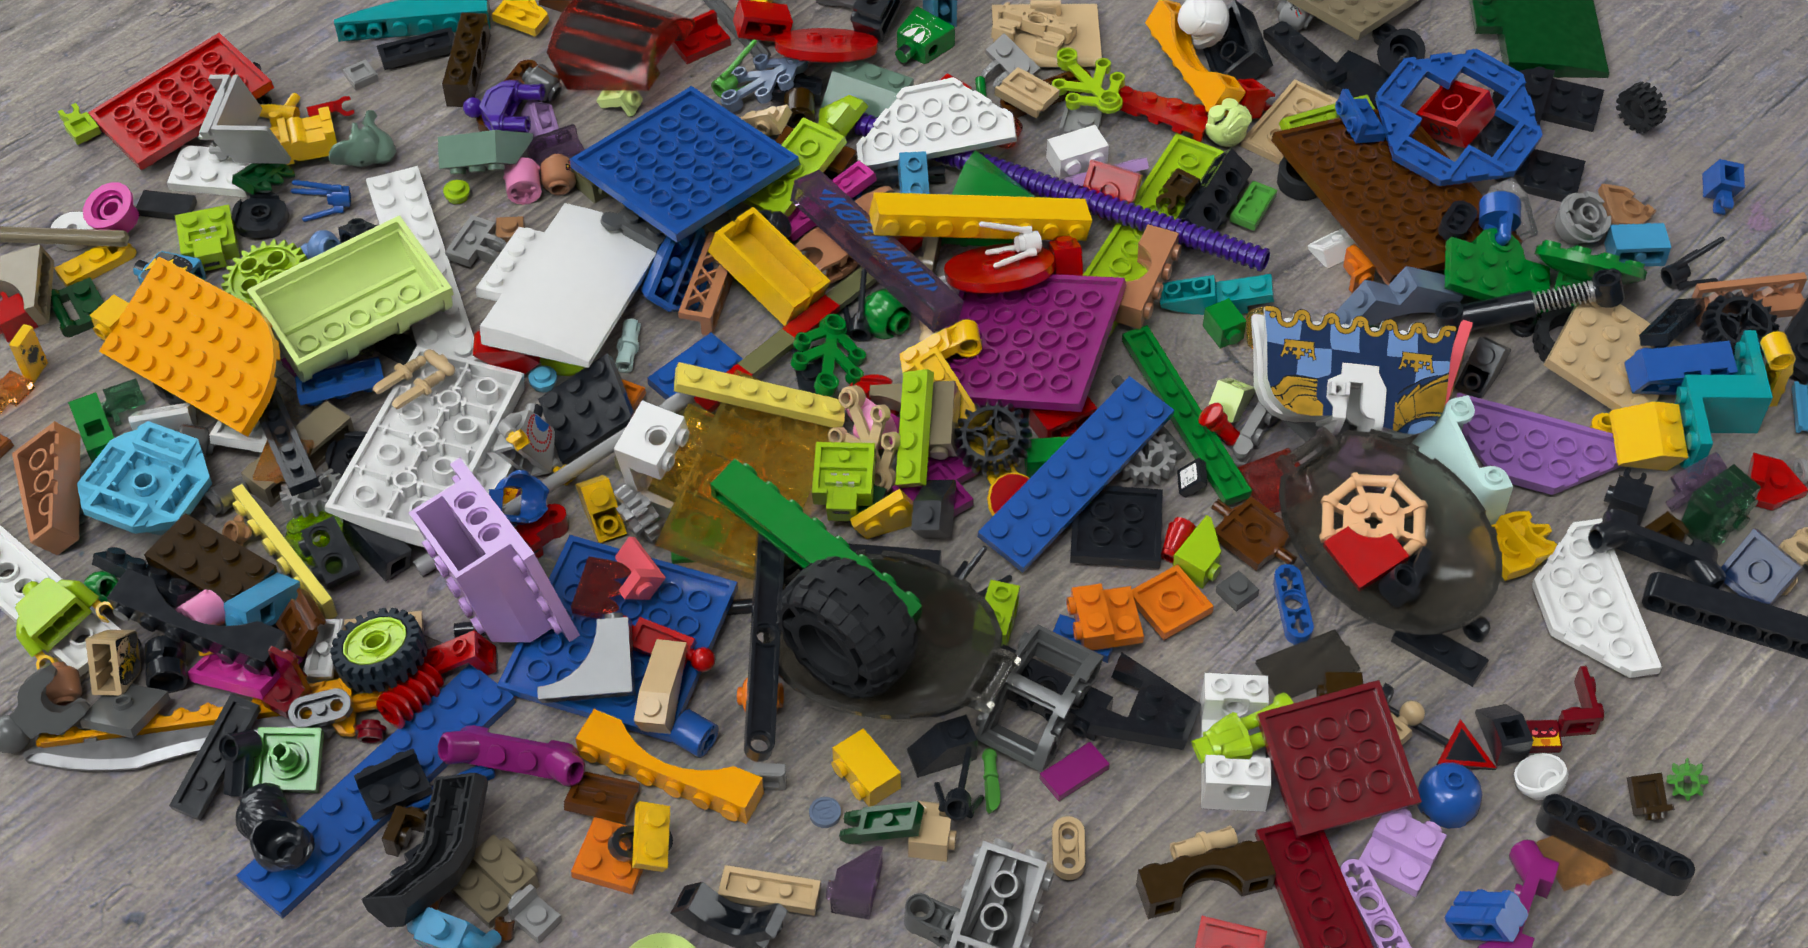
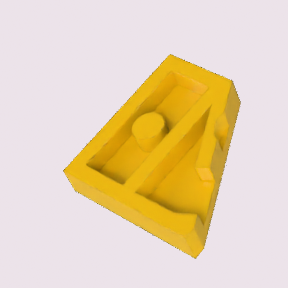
M898 489L850 518L853 528L865 539L903 529L912 525L913 501L901 489Z

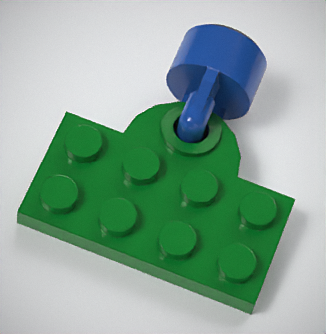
M1493 191L1484 195L1479 202V225L1483 231L1472 243L1450 237L1446 241L1444 289L1480 300L1531 290L1535 295H1537V292L1542 294L1543 290L1547 293V290H1550V267L1526 260L1522 246L1511 234L1521 225V199L1508 191ZM1541 310V313H1538L1537 311L1536 316L1540 317V315L1543 313V310Z

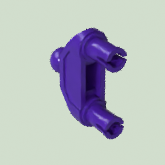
M506 80L488 89L482 101L475 97L468 98L463 104V111L471 118L479 117L482 114L484 125L489 131L501 130L529 133V130H531L530 117L513 115L517 106L523 100L543 101L545 98L544 84H522L518 80Z

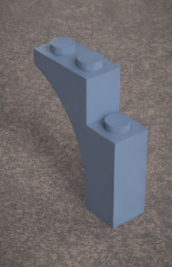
M1405 266L1389 285L1364 280L1335 313L1339 316L1341 325H1350L1353 318L1362 315L1368 319L1369 326L1371 327L1385 319L1404 314L1435 313L1436 308L1440 304L1447 301L1460 302L1464 296L1461 293L1444 289L1445 275Z

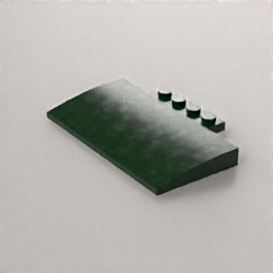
M1469 0L1475 34H1497L1502 63L1511 68L1521 71L1543 67L1555 70L1553 78L1609 77V69L1594 0Z

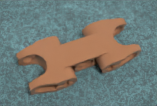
M880 187L864 194L851 204L853 207L850 206L849 210L861 212L868 221L844 220L829 231L822 227H817L804 235L795 245L800 252L807 251L804 256L813 264H816L815 266L821 272L827 270L825 276L831 281L830 284L850 274L859 263V254L874 245L870 242L877 241V239L865 240L863 236L878 235H874V233L869 231L867 233H857L849 224L871 223L869 211L874 192L894 193V189L891 187ZM867 226L868 229L873 230L872 226ZM856 227L858 230H865L864 227ZM886 236L889 240L883 242L894 243L903 236Z

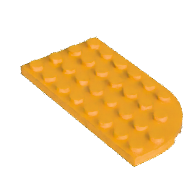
M161 257L157 258L128 306L121 314L112 333L110 332L99 352L247 437L252 432L272 397L277 383V378L274 377L276 362L280 361L279 342L274 338L271 329L273 326L260 311Z

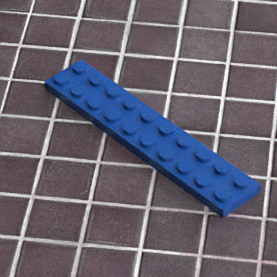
M469 664L440 690L438 697L431 698L432 702L430 705H424L422 712L415 713L411 721H406L402 729H397L296 821L306 827L310 833H313L315 838L314 851L305 864L294 870L270 872L260 866L254 859L236 875L238 881L283 919L383 827L393 814V812L373 821L354 779L355 774L368 766L377 765L390 759L398 752L414 749L430 783L449 765L445 764L438 755V743L442 734L460 731L468 725L489 728L516 703L515 697L508 691L498 689L497 683Z

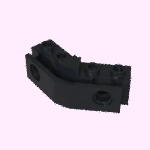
M856 0L850 18L854 31L870 34L876 37L879 42H883L903 0Z

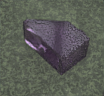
M875 846L837 868L835 880H829L826 889V899L830 900L831 913L870 920L883 866V847Z

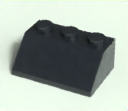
M1233 0L1227 5L1229 24L1223 38L1215 45L1203 48L1211 72L1233 76L1236 80L1257 79L1271 68L1273 63L1254 13L1238 1Z

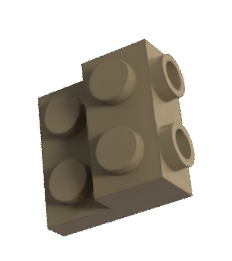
M494 834L476 848L475 855L458 885L450 890L489 929L494 926L496 917H505L509 913L507 905L511 897L518 890H523L529 884H532L536 889L539 887L536 865L528 857L521 860L515 854L517 850L508 838L503 837L500 840Z

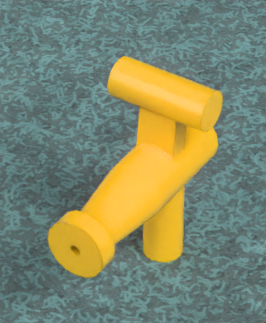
M292 93L284 105L260 104L262 110L259 117L270 119L271 128L278 126L276 120L278 118L284 117L286 121L291 117H300V110L296 105L301 98L297 93Z

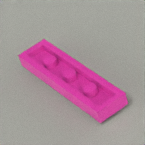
M859 160L801 202L788 217L792 227L789 239L794 242L835 212V209H839L844 205L838 204L830 208L828 204L833 203V201L821 200L819 197L845 198L847 201L842 202L847 203L877 181L875 173ZM826 189L836 194H822V192Z

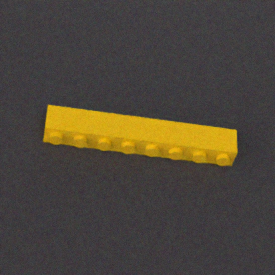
M874 192L869 211L874 235L1014 239L1015 236L1020 234L1018 232L980 227L979 223L982 221L1019 227L1032 226V231H1038L1041 240H1056L1061 236H1071L1076 238L1077 241H1086L1092 223L1086 199Z

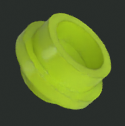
M463 180L449 181L443 188L444 197L452 204H462L469 197L470 186Z

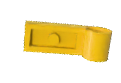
M969 319L961 320L907 348L899 354L902 373L916 371L917 368L913 360L936 346L945 359L955 353L967 358L978 355L982 350V343L977 323Z
M1780 331L1769 333L1760 341L1767 360L1765 369L1773 396L1769 407L1778 405L1781 395L1785 392L1788 379L1793 374V365L1796 360L1786 334Z

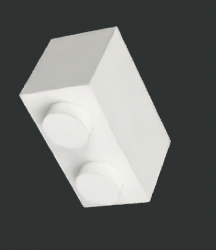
M1092 125L1047 139L1046 158L1058 178L1062 179L1087 171L1091 159L1108 163L1109 145L1097 126Z

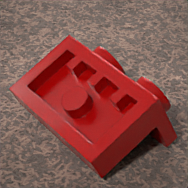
M710 10L670 29L672 47L686 64L731 46V38L718 24L715 10Z

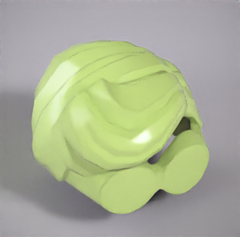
M1226 98L1223 100L1222 105L1210 108L1205 133L1210 140L1219 146H1236L1247 135V128L1250 122H1252L1251 114L1246 106L1239 105L1233 98ZM1228 110L1229 113L1227 117L1215 125L1216 122L1220 121L1224 117L1225 111Z

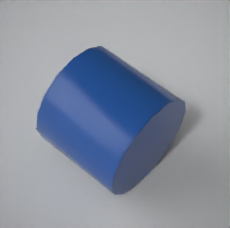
M687 709L678 717L673 725L670 741L701 758L712 748L718 736L719 727L712 721Z

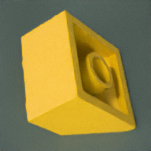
M1654 401L1614 409L1609 412L1618 466L1668 471L1688 459L1679 404Z

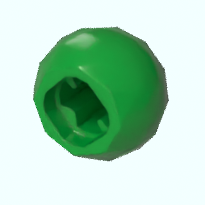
M97 571L89 575L83 584L99 596V601L109 602L107 597L119 580L109 572Z

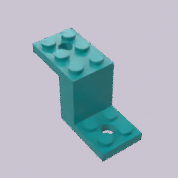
M1744 330L1740 342H1737L1735 345L1734 359L1738 370L1736 374L1685 375L1682 385L1677 387L1674 404H1679L1688 453V459L1681 462L1680 466L1685 469L1687 479H1699L1713 445L1711 433L1757 434L1773 396L1756 330Z

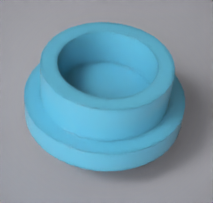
M538 366L529 373L528 379L530 385L536 391L544 393L554 388L557 382V374L549 366Z

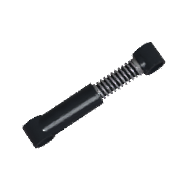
M1611 268L1598 270L1590 281L1583 282V285L1580 283L1577 286L1573 284L1572 287L1568 285L1567 289L1563 286L1562 290L1558 287L1557 291L1553 288L1552 292L1548 289L1547 293L1543 290L1542 294L1537 292V295L1531 292V290L1465 304L1457 301H1447L1436 308L1435 314L1439 329L1444 325L1456 327V338L1460 323L1463 320L1473 322L1471 329L1473 331L1537 317V311L1538 313H1541V310L1546 312V309L1551 311V308L1556 310V307L1561 309L1562 305L1566 308L1567 304L1571 307L1572 303L1576 306L1577 302L1581 305L1582 301L1586 304L1587 300L1590 303L1596 302L1601 307L1612 308L1621 304L1625 295L1620 271Z

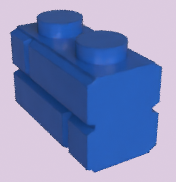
M1478 889L1475 892L1460 891L1453 902L1454 906L1450 907L1444 918L1458 939L1513 942L1520 931L1519 927L1523 926L1528 917V911L1521 903L1518 895L1510 890L1487 892L1483 889Z

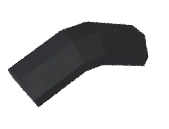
M466 773L435 777L423 841L411 863L361 899L366 910L386 927H404L427 907H430L458 885L475 855L488 787L486 776L478 773Z

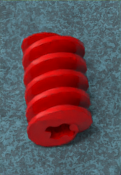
M424 662L422 666H417L418 671L414 675L408 673L409 679L404 683L399 679L396 682V687L392 689L389 687L376 701L377 709L383 718L398 729H402L405 726V720L411 721L414 718L413 713L422 712V705H430L432 702L431 698L438 697L440 694L439 688L444 685L443 678L428 663Z

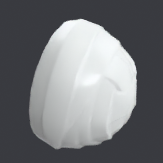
M1547 753L1526 757L1518 764L1514 772L1515 784L1518 789L1533 800H1544L1548 795L1560 794L1566 786L1569 775L1565 762L1559 757Z

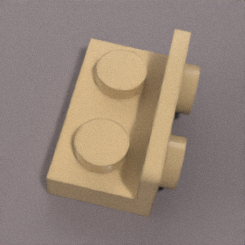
M788 105L772 106L764 110L750 111L739 118L766 136H772L782 133L792 111Z

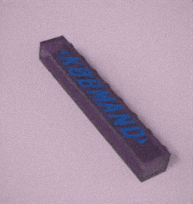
M817 170L794 180L790 201L859 265L866 269L872 277L933 333L958 322L964 300L893 236L874 235L869 214L822 171Z

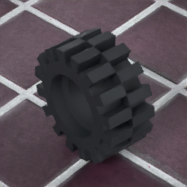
M1643 81L1635 83L1621 92L1616 100V103L1619 104L1616 106V109L1621 111L1618 114L1620 119L1624 118V125L1629 124V129L1632 131L1636 129V133H1646L1665 120L1666 115L1664 114L1667 113V108L1663 107L1667 105L1666 101H1661L1660 99L1663 97L1662 93L1657 94L1655 86L1650 88L1651 83L1646 82L1644 84Z

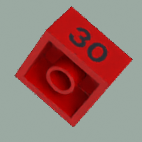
M1455 80L1449 89L1440 85L1417 111L1416 115L1422 118L1421 126L1431 138L1466 149L1495 116L1496 108L1489 90Z

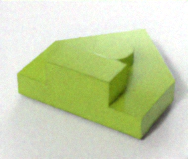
M847 95L819 110L818 124L846 137L867 110L868 105L859 98Z

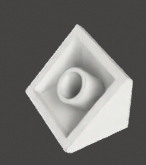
M188 402L140 410L128 417L132 430H137L138 426L147 421L172 430H178L182 424L197 426L196 407Z

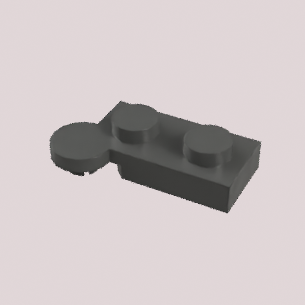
M626 206L618 214L605 212L601 216L600 222L605 229L614 231L621 228L623 235L657 253V250L667 236Z

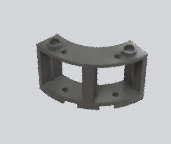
M1037 625L1030 634L1025 632L1018 643V650L997 684L987 708L983 709L976 720V726L979 727L976 735L977 740L1042 773L1055 759L1060 742L1069 725L1064 719L1072 705L1079 706L1086 693L1096 682L1104 656L1040 625ZM1034 656L1074 675L1062 695L1021 675ZM1011 691L1053 711L1039 744L997 724Z

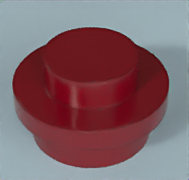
M375 719L362 720L361 724L355 726V734L358 735L357 740L362 743H380L383 741V735L387 733V727L381 725V722Z

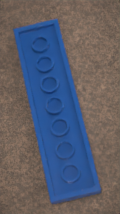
M1129 376L978 531L977 537L1023 573L1174 416L1175 410Z

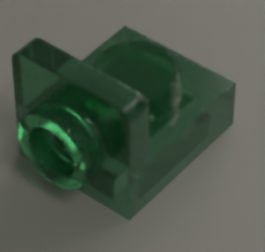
M136 378L103 389L106 401L101 402L107 418L113 417L116 426L122 425L118 413L146 404Z

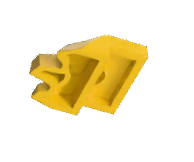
M1514 511L1501 515L1496 524L1476 529L1469 537L1505 581L1530 573L1552 555L1557 546V543L1546 539L1552 532L1550 525L1531 523L1532 515L1530 511Z

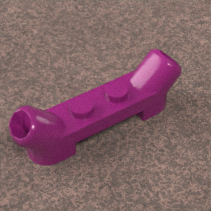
M468 725L460 731L443 733L438 743V755L445 764L467 763L554 779L567 787L580 783L585 773L584 760L580 757L577 748L567 742L551 740L549 743L490 733V728Z
M1527 839L1516 843L1512 847L1509 859L1523 882V885L1516 883L1513 892L1518 895L1521 903L1529 913L1534 895L1547 899L1560 862L1544 857L1536 842ZM1524 922L1523 926L1519 927L1520 931L1513 942L1488 941L1480 944L1477 948H1532L1535 938L1522 934Z

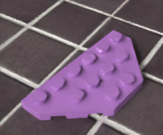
M1457 393V397L1466 396V394ZM1469 396L1474 405L1475 413L1473 419L1463 425L1462 433L1469 447L1485 467L1496 466L1503 469L1513 485L1554 495L1622 467L1618 466L1613 433Z

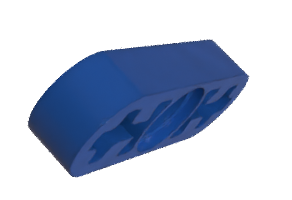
M1284 564L1276 569L1273 579L1284 635L1290 643L1304 645L1311 640L1314 628L1301 571L1294 565ZM1285 576L1292 581L1291 589L1287 590V581L1283 578ZM1291 599L1297 600L1301 607L1299 609H1290L1285 605V602ZM1297 619H1299V627L1304 631L1303 633H1298V630L1294 629Z

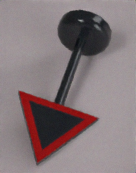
M1385 683L1382 689L1389 704L1394 695V688ZM1388 705L1390 712L1398 718L1400 716L1399 710ZM1461 719L1458 721L1450 739L1421 723L1411 726L1445 746L1436 765L1453 762L1466 768L1497 769Z

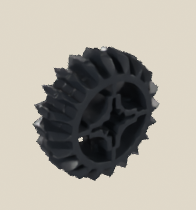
M1729 291L1724 296L1719 295L1708 304L1706 311L1701 316L1700 330L1704 332L1702 340L1710 341L1709 343L1730 341L1733 355H1735V345L1737 342H1740L1744 330H1756L1760 345L1761 339L1769 333L1779 331L1780 325L1775 323L1777 315L1769 314L1772 306L1764 307L1762 305L1763 298L1756 301L1753 299V293L1744 297L1742 291L1737 292L1736 295ZM1760 345L1762 357L1764 358L1765 355Z
M987 399L986 407L981 408L976 403L974 405L975 412L966 409L965 415L967 419L958 418V424L961 428L954 429L957 436L954 439L955 446L958 448L956 451L957 457L963 459L962 463L966 468L971 466V470L975 474L982 469L983 476L986 478L990 471H994L996 477L1000 476V470L1005 469L1006 473H1011L1010 466L1012 464L1020 468L1021 462L1019 458L1027 459L1028 452L1025 449L1032 447V442L1029 438L1033 436L1032 430L1028 428L1030 425L1027 418H1023V412L1020 409L1014 411V406L1011 403L1003 407V402L1000 399L996 402L995 406H992L991 401ZM1001 421L1011 425L1016 430V435H1010L1009 431L1002 430ZM988 422L985 426L979 427L982 424ZM996 433L998 438L994 437L995 440L989 444L988 438L991 439V436H995ZM970 441L983 446L985 455H980L972 450ZM1007 450L1004 453L997 455L1000 451Z

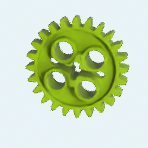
M273 239L270 245H266L265 241H262L260 248L251 245V252L248 253L242 250L243 257L241 259L233 258L235 265L226 267L229 273L222 275L225 282L221 284V287L225 292L258 310L250 298L247 289L308 260L300 247H296L295 243L288 245L286 240H283L278 245L277 241Z

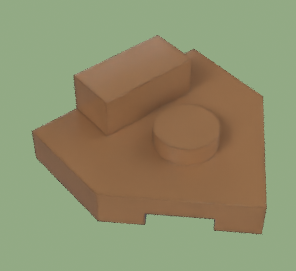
M1601 184L1598 189L1599 196L1605 201L1602 205L1606 210L1607 216L1611 215V225L1645 224L1656 212L1649 204L1645 206L1634 198L1635 193L1627 187Z

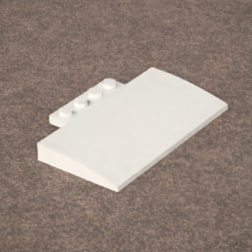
M564 203L545 232L518 227L477 285L476 297L497 301L480 325L481 344L589 368L649 272L656 253L623 235L621 228L614 231L605 229L600 222L602 212Z
M417 346L409 361L417 356H423L424 352L428 349ZM435 351L439 355L443 354L448 362L455 367V374L452 376L445 375L443 381H440L439 384L431 388V394L428 396L422 394L400 409L392 406L393 400L414 387L413 382L415 379L420 378L423 380L439 370L426 361L424 366L412 373L413 377L410 380L403 379L394 385L326 503L325 512L382 535L424 547L422 542L425 539L408 512L454 484L451 478L456 474L450 466L452 462L461 458L488 494L489 489H495L500 480L513 472L515 467L493 450L500 434L498 424L513 412L525 389L524 373Z

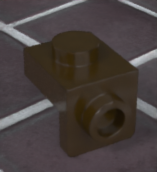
M1662 772L1626 777L1633 816L1645 814L1646 821L1666 818L1665 811L1675 810L1674 804L1667 803Z

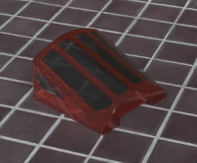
M572 0L564 9L554 27L547 54L565 88L568 90L649 91L661 74L657 67L660 60L674 41H684L696 23L694 19L636 0Z

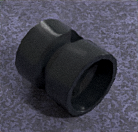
M166 635L148 640L144 648L146 686L165 690L168 693L183 689L187 685L188 680L187 665L185 664V642H175Z

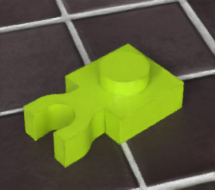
M76 103L71 105L72 113H64L62 109L58 111L65 130L77 145L101 134L99 126L87 112L81 114Z

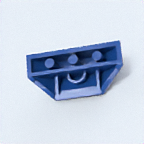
M699 228L679 242H675L666 236L657 250L641 289L646 299L668 312H679L705 243L704 238L706 235L703 228ZM712 262L704 265L707 272L714 269ZM708 281L696 286L699 292L705 291ZM700 301L690 305L688 310L696 311Z

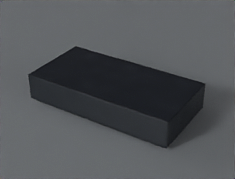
M143 190L136 208L139 216L175 220V215L193 212L197 200L195 195Z

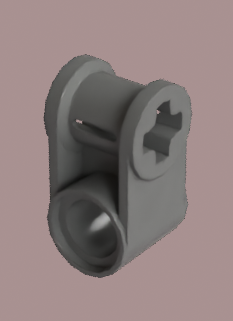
M914 894L908 898L905 904L904 925L912 934L923 937L943 948L945 944L950 943L953 931L950 930L951 922L955 912H960V909L944 904L926 894ZM922 911L926 916L916 917L912 913Z

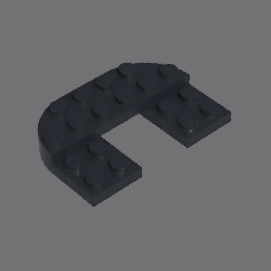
M1543 67L1519 71L1524 75L1526 81L1525 88L1528 96L1530 95L1538 126L1542 120L1589 132L1594 131L1604 93L1603 89L1553 78L1555 70ZM1494 90L1492 100L1495 108H1497L1506 96ZM1494 116L1482 130L1478 150L1493 157L1515 126ZM1534 149L1514 177L1494 180L1518 192L1562 202L1568 195L1578 193L1586 161Z

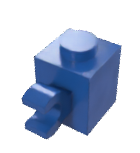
M1719 159L1702 173L1703 197L1715 199L1713 203V212L1715 214L1724 215L1725 208L1732 209L1734 205L1733 197L1745 188L1744 164Z

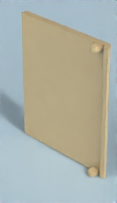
M1030 0V4H1010V6L1027 11L1034 9L1054 15V19L1070 24L1076 22V36L1069 44H1065L1064 41L1059 50L1062 48L1075 49L1077 51L1078 64L1081 67H1095L1096 60L1102 58L1097 4H1061V0ZM992 5V25L998 21V11L1000 8H1003V5ZM1021 26L1020 29H1015L1014 43L1039 67H1059L1057 58L1035 52L1037 39L1043 37L1022 31Z

